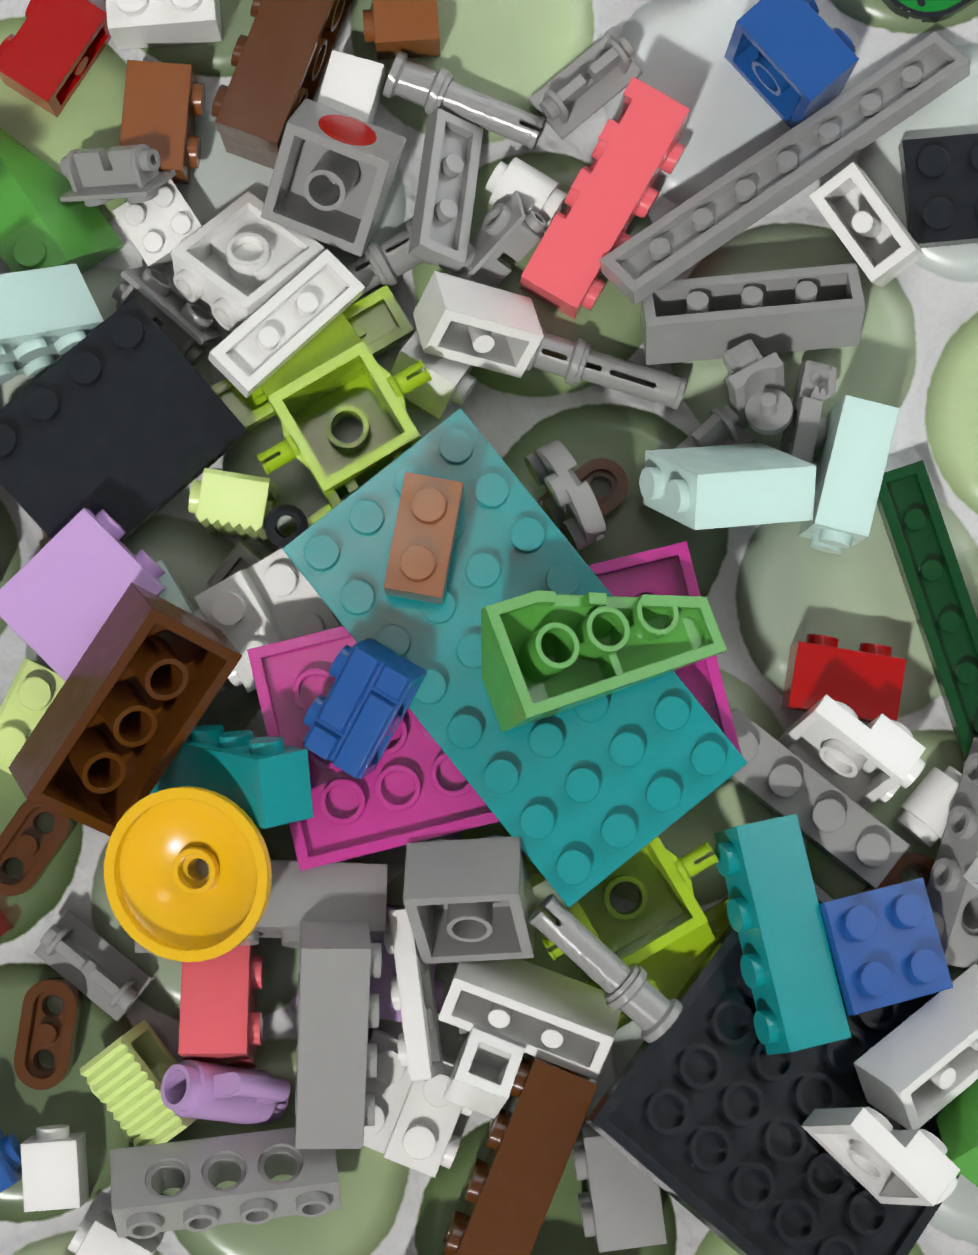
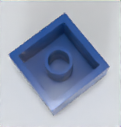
M760 0L736 21L724 57L786 125L792 129L829 104L842 92L859 58L854 54L856 50L851 39L841 29L836 27L831 29L818 15L819 9L814 0Z
M923 878L819 904L846 1016L856 1015L953 988Z

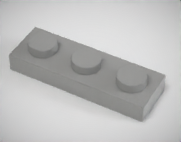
M438 108L427 118L408 253L456 273L466 265L483 128Z

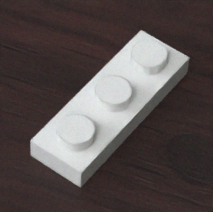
M326 249L209 352L208 360L247 398L363 294L365 286Z
M405 906L389 911L390 921H386V932L384 934L386 950L389 955L394 954L397 977H392L391 1000L396 1011L401 1010L403 1033L398 1035V1057L401 1066L408 1067L409 1081L428 1080L444 1071L431 964H422Z

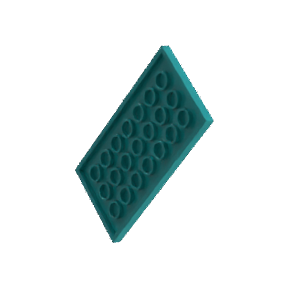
M461 408L282 549L357 643L367 638L374 639L396 652V655L408 659L425 670L427 674L409 709L512 837L520 836L521 849L568 908L748 763L674 671L505 732L501 731L482 680L481 609L485 606L536 590L556 591V594L585 595L588 592L607 593V596H612V594ZM405 472L463 482L464 493L443 605L387 595L384 590Z

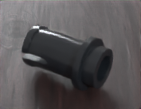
M288 504L272 509L267 515L264 525L267 538L271 543L280 548H284L309 527L307 517L303 511L294 505ZM285 515L291 516L297 523L296 533L289 537L284 536L278 530V521Z

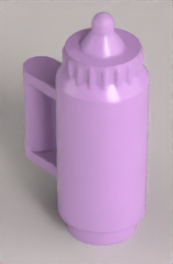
M185 1060L180 1064L172 1065L165 1072L161 1083V1098L164 1105L180 1117L259 1126L263 1123L275 1122L283 1116L289 1103L288 1097L291 1087L288 1080L272 1076L264 1070Z

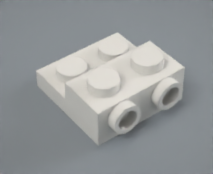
M249 191L171 250L175 275L173 282L179 293L190 302H195L201 298L209 304L216 321L228 331H233L325 251L324 246L315 239L261 218L264 202Z
M283 548L252 566L238 571L194 597L200 607L194 611V616L220 629L242 655L228 679L236 687L243 684L248 693L256 690V685L247 649L343 626L282 550Z
M827 694L787 728L778 740L864 809L877 800L885 804L900 786L905 789L909 787L926 765V762L920 758L926 748L913 738L912 733L906 726L897 721L890 720L884 714L879 715L866 726L858 720L857 714L849 706L842 702L834 701Z
M374 1028L369 1043H377V1077L366 1078V1092H375V1125L364 1126L363 1146L383 1153V1158L435 1178L440 1165L448 1169L451 1168L462 1137L452 1133L460 1113L470 1117L473 1110L443 1099L456 1060L442 1055L444 1066L442 1073L428 1080L409 1081L408 1067H402L399 1061L397 1050L398 1037Z
M870 1107L814 1109L801 1126L881 1204L934 1206L946 1200L958 1184L956 1176L960 1169L946 1156L948 1149L939 1138L924 1129L893 1130L891 1123L882 1114Z

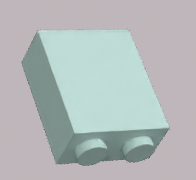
M845 395L828 413L826 433L823 443L819 448L816 461L817 477L813 520L802 521L798 535L811 539V548L833 554H842L843 548L850 549L869 537L900 408Z
M763 443L646 450L645 468L641 471L639 485L644 505L693 530L813 520L817 466Z

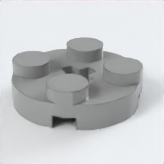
M554 440L527 455L524 459L532 478L538 486L544 485L549 498L542 501L543 509L558 529L563 528L568 541L574 549L579 551L605 538L603 533L606 532V525L600 507L588 482L581 483L576 474L571 470V468L577 466V463L566 447L560 441Z

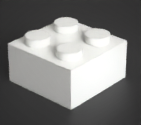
M172 179L158 188L159 194L155 198L137 204H130L127 201L112 211L147 266L156 270H160L171 263V250L202 227Z

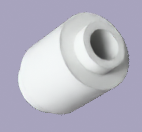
M517 157L509 165L501 161L496 166L485 187L486 190L492 193L489 204L493 207L498 203L504 204L517 191L521 195L524 214L528 215L533 210L544 218L547 226L543 229L544 231L548 229L555 214L558 211L561 212L568 195L558 189L559 182Z
M948 766L944 772L933 767L900 806L903 813L897 818V823L928 848H931L938 839L942 841L947 818L952 809L962 774L951 766Z

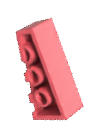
M632 77L623 93L625 98L619 119L617 121L613 119L607 121L592 153L593 163L590 167L585 165L579 171L565 199L564 204L567 207L563 213L558 211L555 214L521 275L520 289L574 320L582 306L590 311L592 310L606 286V282L599 279L602 274L600 259L632 238L626 231L635 216L644 220L653 207L660 193L653 188V185L663 170L671 175L686 149V146L679 141L690 109L635 77Z
M257 945L237 946L231 951L210 960L182 962L178 1054L184 1061L195 1060L244 1068H256L257 1046L262 1045L263 1034L262 1012H257V990H263L264 958L263 956H257Z

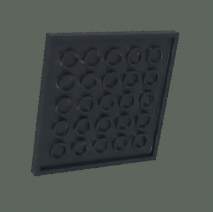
M814 883L819 904L834 900ZM729 924L677 995L676 999L682 1004L683 1008L676 1021L657 1040L652 1043L643 1041L585 1122L739 1255H908L942 1202L934 1206L881 1204L801 1126L814 1109L870 1107L882 1114L891 1123L893 1130H908L867 1102L854 1062L939 992L856 1015L846 1016L851 1038L790 1053L767 1055L765 1045L759 1041L754 1028L756 1007L752 990L746 985L741 974L740 960L743 952L738 932ZM940 1110L919 1129L932 1133L942 1141L937 1124Z

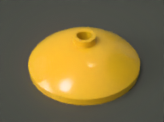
M191 786L173 787L155 792L141 799L118 821L110 836L105 852L104 883L107 898L115 917L122 928L139 945L155 955L169 960L200 962L219 957L236 948L258 926L270 898L272 885L271 861L267 846L259 829L248 814L236 803L217 792L205 788ZM199 858L204 860L209 867V873L206 878L197 872L196 862Z

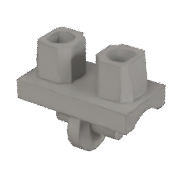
M751 339L726 351L722 355L723 364L729 371V375L725 378V387L729 392L730 407L740 418L737 425L742 429L747 428L749 425L755 432L762 435L781 433L792 421L793 405L790 398L785 394L784 364L777 353L774 352L763 358Z

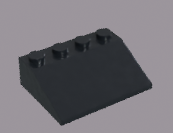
M132 297L0 410V484L50 539L85 508L89 509L95 516L102 509L107 512L126 532L119 539L123 542L193 480L200 476L204 468H209L249 432Z

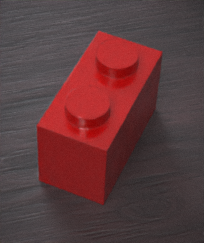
M31 0L25 13L27 19L17 34H10L0 45V78L4 84L55 117H58L111 39L107 26V13L87 0Z
M807 634L806 642L798 641L791 644L781 708L807 712L827 694L834 701L842 702L849 706L857 714L859 721L871 723L881 714H884L890 720L897 721L907 659L891 657L892 647L860 643L859 651L838 648V638L817 634Z

